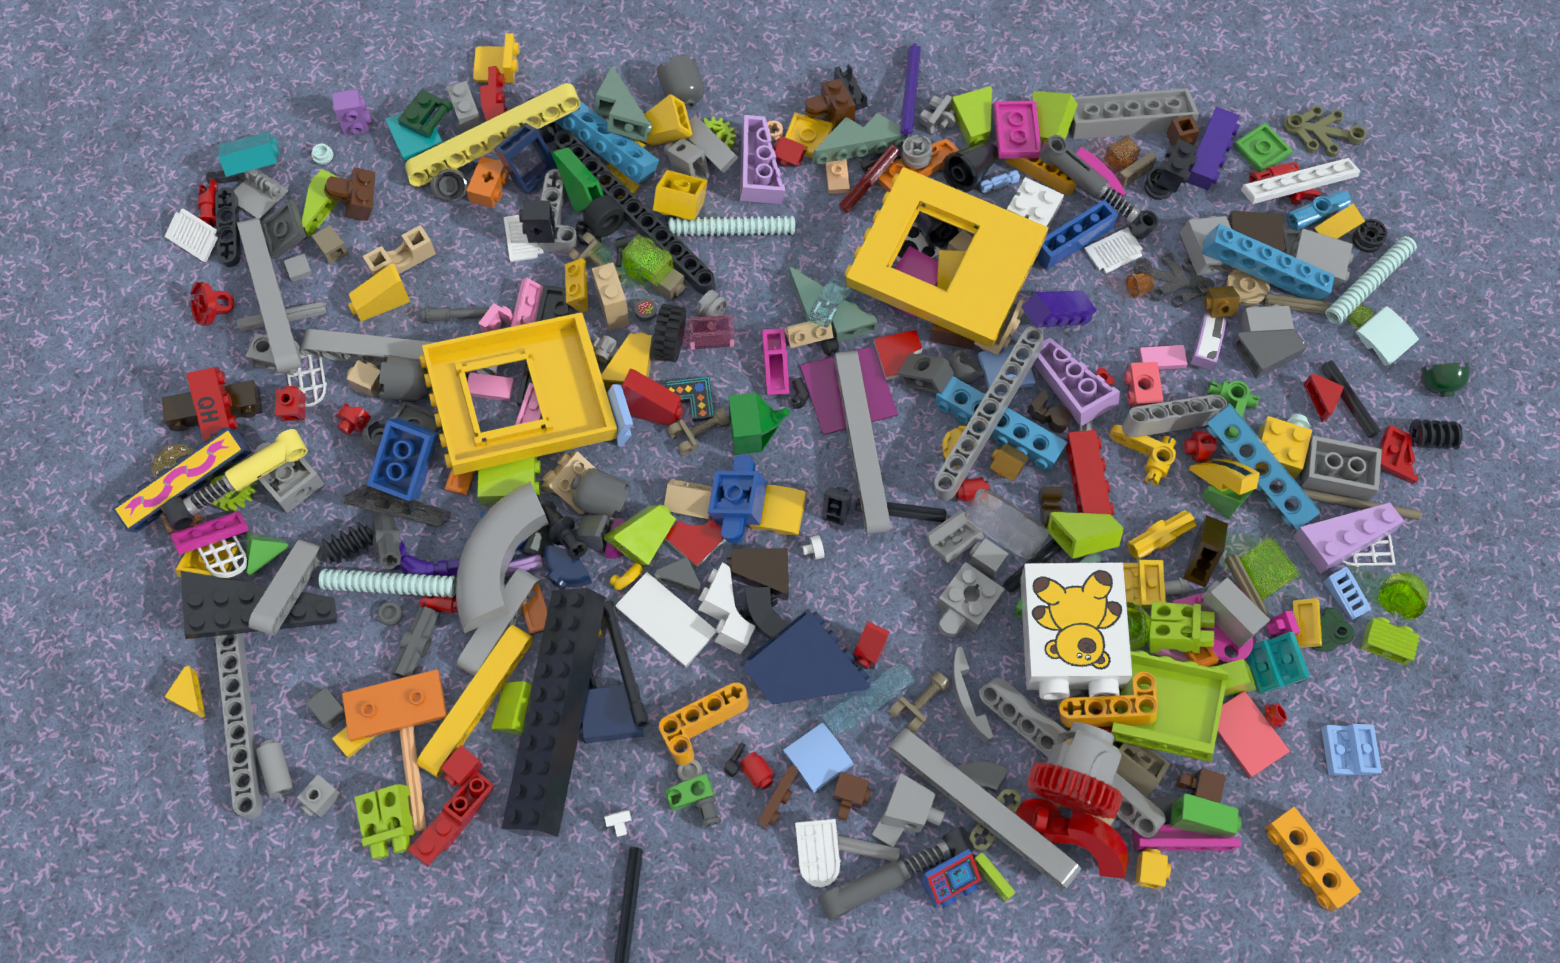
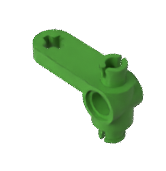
M1211 380L1208 387L1209 390H1207V394L1222 396L1227 401V404L1230 403L1242 418L1245 408L1249 407L1255 410L1260 398L1258 395L1250 394L1249 387L1242 381L1229 382L1223 380L1222 384ZM1230 426L1226 428L1225 434L1228 437H1235L1238 434V429Z

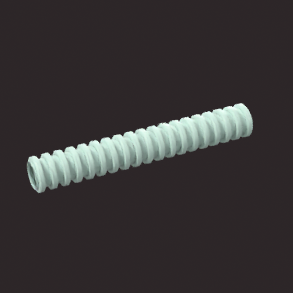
M737 216V219L730 217V219H727V217H724V219H720V217H717V219H713V217H710V219H707V217L700 219V217H697L695 220L687 221L686 219H680V217H677V219L670 217L669 229L674 234H677L678 237H680V234H684V236H687V234H690V236H694V234H697V236H700V234H704V236H707V234L714 236V234H717V236H720V234H724V236H727V234H731V236H734V234H737V236L744 234V236H747L748 233H751V236H753L754 233H757L759 236L761 233H764V235H767V233H771V235H774V233H777V235L791 233V235H794L795 218L794 216H790V218H787V216H784V218H780V216H777V218H774V216L767 218V216H764V218L757 216V218L751 216L749 219H747V216H744V219H740V216Z
M1407 236L1401 237L1325 311L1327 319L1333 324L1342 323L1392 272L1416 251L1417 245L1415 241Z
M322 569L318 578L319 586L322 590L335 589L340 591L342 589L343 591L349 590L353 592L356 590L357 592L370 591L371 593L377 591L378 593L384 592L385 594L391 592L392 594L434 595L435 597L440 595L446 597L448 595L450 598L456 594V578L454 576L448 578V576L441 577L436 575L434 577L433 575H428L427 577L425 574L420 576L419 574L406 575L405 573L391 574L390 572L377 573Z

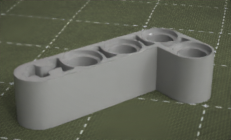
M552 169L546 173L541 201L555 200L551 202L556 224L555 243H538L543 251L568 253L572 247L577 250L578 240L574 228L560 225L566 188L558 169Z

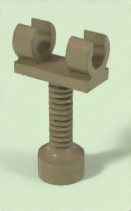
M588 231L582 236L589 244L586 250L581 254L572 247L568 252V255L573 260L582 258L587 262L589 259L596 267L606 264L595 254L602 244ZM615 268L620 281L623 274Z
M723 407L714 411L715 415L713 418L691 429H688L683 419L671 424L667 428L671 438L684 433L688 439L678 446L682 456H686L698 449L697 442L694 439L695 436L716 426V424L724 427L731 423Z
M938 671L930 678L931 685L913 704H910L902 696L889 710V713L896 718L906 709L914 717L906 728L913 734L927 720L919 712L922 706L937 691L944 692L951 685L949 680Z

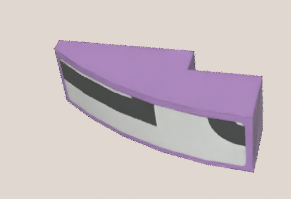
M1207 311L1204 312L1191 364L1213 370L1218 360L1224 336L1226 317L1211 318Z

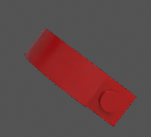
M1076 811L1072 812L1071 818H1048L1044 838L1050 842L1075 844L1087 849L1097 860L1099 876L1125 879L1129 864L1128 850L1122 837L1109 824L1092 815Z

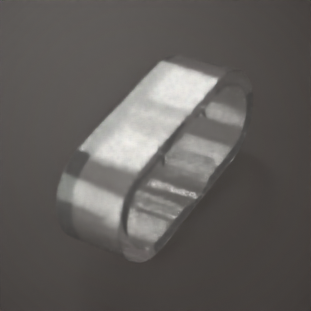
M977 490L965 510L964 515L973 526L1024 558H1035L1049 536L1043 524L990 490Z

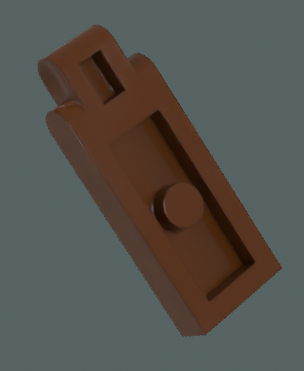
M790 766L758 820L759 827L767 830L769 825L774 826L781 814L777 812L782 803L786 805L793 793L790 791V788L798 774L796 766Z

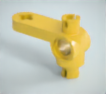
M1114 425L1109 433L1111 440L1149 456L1145 466L1147 475L1144 480L1149 484L1150 480L1153 479L1151 485L1157 486L1160 478L1167 476L1175 459L1176 451L1174 446L1176 445V440L1172 438L1170 443H1168L1169 436H1163L1161 442L1148 436L1130 437L1123 432L1122 425ZM1157 456L1163 457L1165 462L1160 461Z

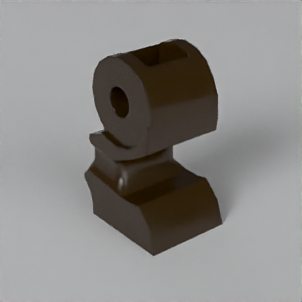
M1043 389L1030 403L1027 412L1031 415L1032 420H1037L1041 424L1048 423L1051 431L1062 433L1066 430L1071 420V415L1062 405L1046 409L1045 406L1049 397L1046 390Z
M1042 487L1038 492L1039 504L1041 505L1042 531H1047L1050 513L1064 512L1059 506V502L1063 498V487Z

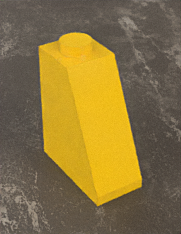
M671 94L644 114L652 127L651 133L647 134L646 141L651 146L689 138L693 135L685 103Z
M394 263L388 265L350 292L349 296L352 302L348 303L353 316L357 314L360 321H364L409 303V297Z
M642 332L630 333L601 374L605 389H610L612 385L619 384L622 387L630 368L649 378L653 350L652 335Z

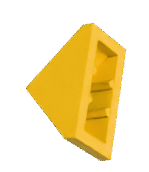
M186 666L165 695V698L200 718L206 717L197 671L191 666Z

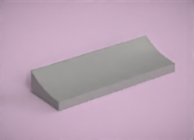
M1188 88L1074 97L1078 106L1071 127L1073 139L1163 133L1168 131L1170 123L1174 118L1192 114L1197 124L1199 113Z

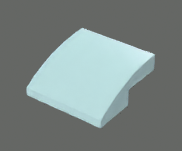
M1387 306L1383 307L1355 331L1366 349L1373 348L1385 366L1391 365L1419 340L1407 323Z

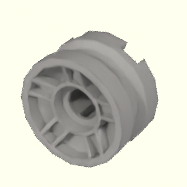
M912 135L904 141L903 161L907 166L918 169L927 166L931 162L932 145L929 138Z
M710 290L699 301L701 305L700 308L696 307L695 315L704 318L705 322L712 325L724 313L728 300L722 296L718 297L717 292Z

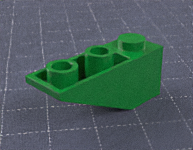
M569 148L551 152L575 213L585 211L591 202L600 196H604L599 181Z

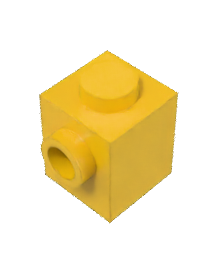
M1145 849V851L1137 855L1135 885L1159 890L1165 887L1166 879H1169L1171 873V864L1168 863V856L1161 855V851L1156 849Z

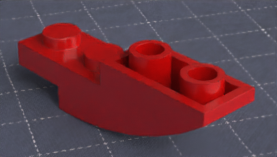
M497 66L488 67V86H480L481 105L486 121L509 111L505 105L503 86L506 84L505 76L503 73L501 74Z
M475 771L442 807V812L409 847L408 853L428 868L442 851L446 852L482 807L495 785Z

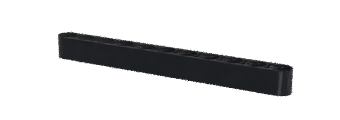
M565 129L558 131L554 137L557 150L569 148L576 156H582L578 159L589 171L596 169L591 173L599 181L603 194L612 196L623 207L625 220L676 271L684 275V279L700 294L705 295L710 290L715 291L716 285L713 272L570 131ZM633 210H638L636 213H630ZM647 224H652L650 227H644ZM660 238H666L665 241H658ZM675 252H681V254L677 256L672 255ZM689 266H695L693 270L687 269ZM704 280L710 281L708 284H701Z

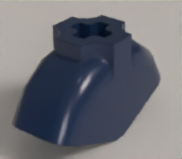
M549 545L545 546L544 562L547 571L544 575L553 585L565 590L566 587H583L592 583L580 558L571 559L567 554V549Z

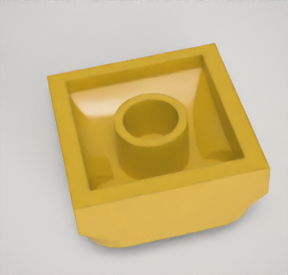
M218 541L212 543V545L216 549L222 547L223 543ZM208 545L200 547L202 552L209 551L210 549ZM237 546L231 547L230 550L233 556H237L239 548ZM198 549L186 552L175 569L179 578H181V571L214 576L206 568ZM226 549L217 553L221 561L229 559ZM213 553L205 556L209 565L216 562ZM233 562L224 565L226 572H230ZM219 566L212 568L214 571L222 573Z

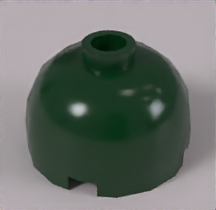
M1460 363L1432 365V370L1428 371L1426 366L1421 367L1423 383L1431 392L1440 393V397L1455 396V391L1463 389L1469 381V363H1464V367H1460Z

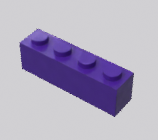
M1216 106L1195 156L1198 159L1194 167L1189 169L1191 174L1187 183L1205 190H1209L1211 183L1216 184L1220 175L1217 169L1218 167L1222 168L1227 156L1224 155V152L1230 151L1234 141L1230 138L1231 135L1236 136L1240 127L1237 121L1240 115Z
M1083 291L1036 292L1021 306L1036 328L1083 326L1092 320V315L1097 311Z

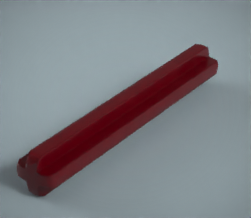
M890 145L839 203L842 211L848 213L900 154L896 146Z

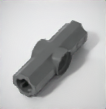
M380 510L379 513L373 515V548L377 550L379 564L383 565L385 569H393L401 561L399 549L400 530L395 527L394 515H391L388 510Z
M427 607L419 608L410 630H407L402 637L400 643L401 651L391 671L393 675L404 678L415 674L421 658L425 657L430 649L431 636L440 617L438 612Z

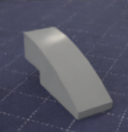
M694 115L689 121L693 134L689 139L697 147L704 150L705 155L725 173L738 157Z

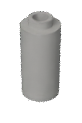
M274 740L262 742L256 750L269 798H279L293 792L294 787L281 743Z

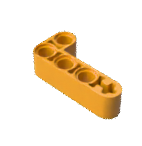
M1004 158L1005 162L1064 195L1073 194L1076 190V182L1054 164L1044 163L1041 158Z
M1139 672L1133 678V695L1064 699L1059 706L1060 720L1064 726L1071 728L1073 722L1095 727L1113 726L1114 722L1129 726L1152 724L1157 719L1158 712L1156 681L1152 674ZM1140 684H1147L1150 688L1144 690L1138 686ZM1142 707H1149L1152 711L1144 713L1140 709ZM1117 708H1124L1127 712L1118 714L1115 710ZM1092 709H1099L1102 711L1098 715H1093L1090 713ZM1068 711H1073V715H1068Z
M731 683L661 719L659 730L676 764L685 766L694 759L690 738L742 713L748 708L749 699L743 684ZM713 707H720L716 711H711ZM694 717H697V718H698V719H697L696 721H694V722H689V720H690L691 718H694ZM676 728V731L673 733H667L669 729ZM680 748H687L686 751L677 753Z

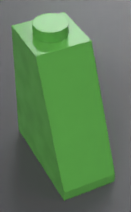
M1183 794L1172 803L1170 828L1231 838L1240 831L1241 817H1238L1237 808L1190 794Z

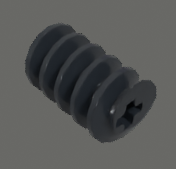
M1414 419L1409 428L1412 444L1416 441L1418 448H1422L1424 442L1426 448H1431L1433 443L1436 449H1440L1442 443L1444 449H1449L1451 444L1454 450L1460 448L1463 432L1462 426L1456 421L1439 422L1438 420L1421 421L1420 419Z
M357 522L356 531L349 526V534L347 535L340 530L339 539L332 534L330 543L324 538L322 539V545L332 564L333 559L338 564L341 563V555L346 559H350V551L358 555L359 547L367 551V543L373 546V535L367 523L364 527L360 522Z

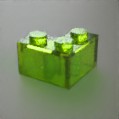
M640 234L622 251L625 274L640 285L648 280L655 286H658L674 269L672 255L665 249L661 250L655 246L651 239L644 238Z

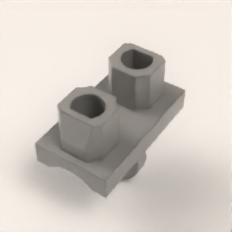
M934 95L929 103V108L935 112L931 113L923 110L920 114L919 123L927 127L926 133L932 135L938 126L945 129V127L951 128L955 125V112L950 110L949 106L952 100L951 96L946 95L942 99Z

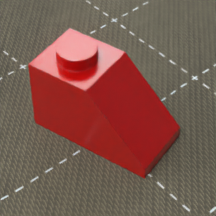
M868 621L853 654L855 663L863 669L871 668L874 670L886 647L890 632Z

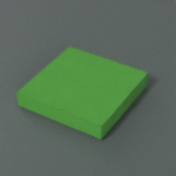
M1263 123L1233 145L1257 172L1265 171L1267 167L1278 164L1293 153V150L1266 123Z

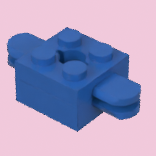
M740 454L734 458L732 471L715 470L708 514L717 524H722L721 535L731 544H736L743 540L746 525H760L767 482L759 471H755L756 464L747 454Z

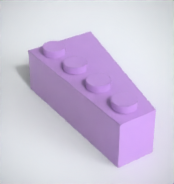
M744 115L741 128L740 201L782 204L785 188L781 181L780 169L777 167L775 151L771 145V136L766 118Z
M1051 338L1043 341V348L1033 365L1080 427L1119 405V390L1115 387H1110L1102 377L1093 374L1084 363H1079L1071 357V353Z
M1386 503L1302 526L1293 538L1318 572L1323 574L1394 533L1403 524L1404 520L1391 503Z

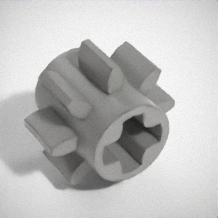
M603 336L602 339L597 337L592 345L596 360L602 363L611 361L619 350L616 348L617 341L609 336Z

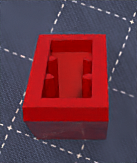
M1311 374L1303 385L1321 421L1325 422L1334 412L1344 386L1317 374Z

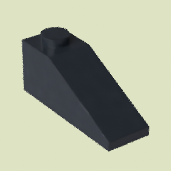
M842 487L826 489L822 520L844 526L853 493Z

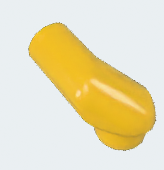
M634 563L621 577L618 574H614L610 578L609 584L615 590H622L643 572L642 566Z

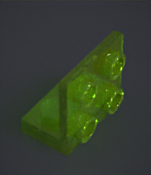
M1271 537L1239 558L1262 601L1290 581H1295L1302 576L1276 540Z

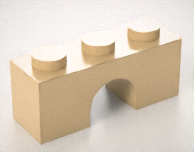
M421 225L401 235L403 242L397 249L385 251L380 246L363 255V259L372 276L394 263L398 274L436 254L430 238Z

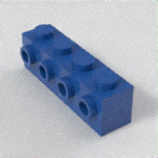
M1106 200L1091 206L1081 215L1075 216L1071 221L1047 235L1036 259L1048 270L1113 229L1118 214Z

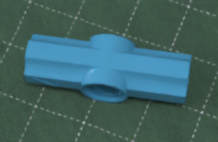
M1343 190L1326 197L1319 196L1312 203L1289 212L1287 215L1288 225L1291 229L1297 231L1313 223L1320 224L1324 222L1325 218L1352 204L1351 196L1347 191Z

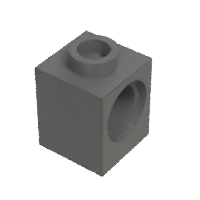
M326 687L323 690L320 689L310 696V700L306 702L328 730L345 718L343 706Z

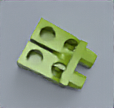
M1152 602L1150 653H1160V649L1200 653V647H1214V631L1201 630V627L1214 628L1215 612L1201 611V604H1194L1192 606L1188 604Z
M396 784L354 797L363 837L362 845L369 847L372 859L379 860L388 857V843H392L394 853L408 851L410 837L415 836L408 797L411 796L409 786Z

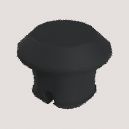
M836 338L821 341L823 352L827 356H830L831 352L839 350V342Z

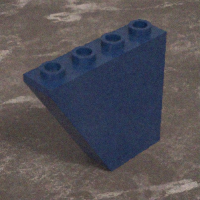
M809 609L805 610L741 662L742 668L772 705L867 690L871 687L866 681L870 678L862 667L857 669L853 665L852 661L855 658L847 648L843 651L837 645L840 640L832 630L827 632L823 628L822 624L825 621L817 611L812 614Z

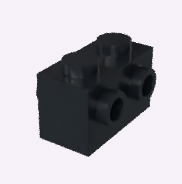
M1178 139L1175 146L1170 145L1165 155L1168 160H1163L1158 170L1161 175L1156 184L1176 193L1180 184H1186L1191 174L1187 170L1188 168L1192 169L1198 157L1194 156L1198 147L1181 139Z

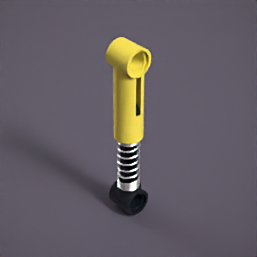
M286 430L276 437L274 443L225 471L222 480H216L215 484L210 483V487H205L203 491L199 490V493L197 495L193 494V497L171 499L162 506L161 510L172 530L185 529L194 522L195 514L202 511L203 507L207 508L208 504H213L214 500L218 501L219 497L224 498L226 493L230 494V491L242 490L286 462H294L301 459L307 454L308 450L297 430Z

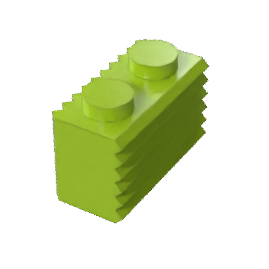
M1372 618L1366 624L1360 649L1406 666L1415 659L1420 635L1414 633L1410 627H1398L1390 624V621L1386 618Z

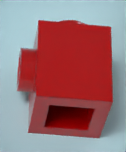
M781 136V139L776 140L773 150L776 157L779 158V163L790 166L791 163L800 166L808 147Z
M285 386L284 389H276L275 416L282 422L305 420L306 394L296 386Z
M460 745L441 767L445 773L443 778L453 787L457 784L462 786L475 771L478 772L483 767V764Z

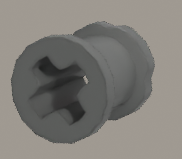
M715 797L704 798L694 803L695 808H698L701 828L710 827L722 822L721 817H718L714 804L716 802Z

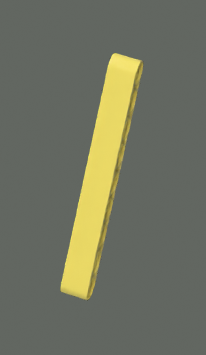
M568 83L562 84L409 159L405 163V169L410 184L422 186L430 182L442 170L449 168L457 169L494 151L493 148L525 123L539 129L574 112L580 106V100L575 87Z

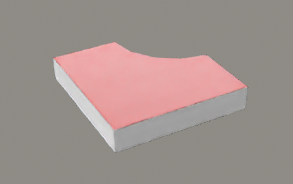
M916 330L876 338L873 342L886 381L900 378L897 373L910 353L918 354L922 352V346Z
M679 520L669 530L664 539L684 558L688 557L690 563L695 568H698L725 541L721 535V527L714 520L698 526L687 525Z

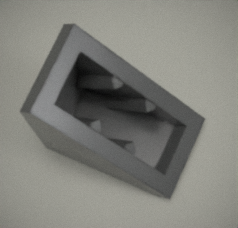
M688 557L656 570L655 577L659 583L700 596L702 592L701 584Z

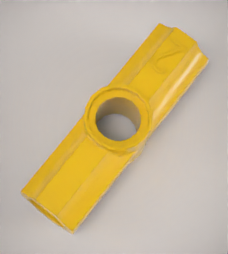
M1184 510L1166 521L1160 520L1150 526L1143 534L1128 541V551L1133 558L1139 560L1157 549L1163 550L1173 544L1177 538L1193 530L1196 527L1195 519L1190 512Z

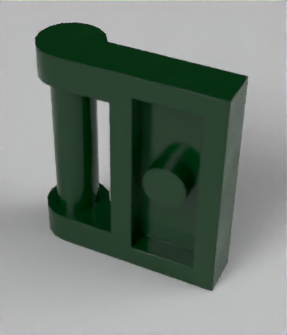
M421 89L398 118V122L400 125L426 138H430L433 134V129L446 112L451 111L453 104L445 98L441 99ZM438 107V110L434 113V115L431 117L426 125H423L430 117V115L434 112V110Z

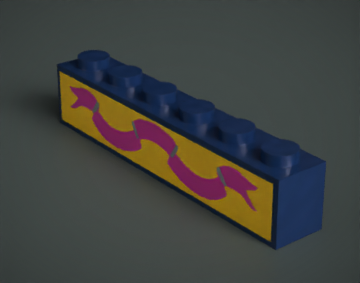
M230 427L220 429L215 433L213 439L197 445L193 453L181 456L176 460L177 464L158 472L157 478L151 482L147 481L137 488L138 491L134 494L121 498L118 501L119 504L112 509L127 532L137 533L164 515L161 508L167 501L174 498L185 499L214 480L215 477H218L251 454V449L238 430Z

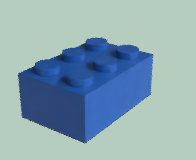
M400 418L387 420L367 485L407 501L419 498L440 433Z

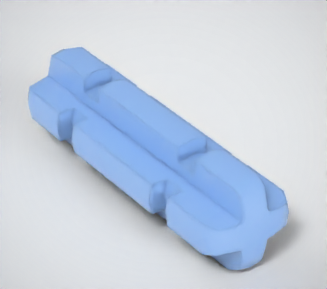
M1017 170L1008 172V174L1004 173L991 177L990 180H982L979 187L982 193L991 191V189L995 190L1007 186L1009 183L1019 182L1020 175Z

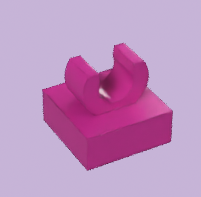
M1285 611L1270 619L1271 624L1266 625L1269 634H1275L1276 637L1288 632H1294L1295 635L1300 633L1293 611Z

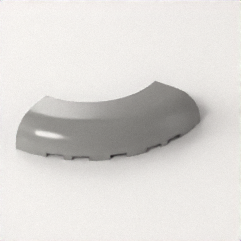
M531 482L514 489L495 503L480 519L465 544L456 580V604L464 633L509 614L505 600L504 577L515 554V550L522 541H525L534 532L549 524Z

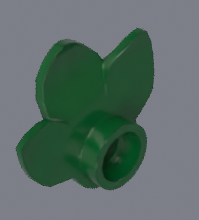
M1326 607L1323 616H1320L1322 646L1312 647V649L1321 652L1332 651L1338 645L1350 643L1354 638V629L1349 623L1344 621L1342 613L1334 608ZM1343 629L1346 631V634L1339 635L1337 631Z

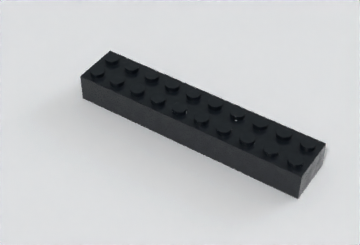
M589 588L553 590L551 593L501 829L523 836H559L606 601L605 596Z

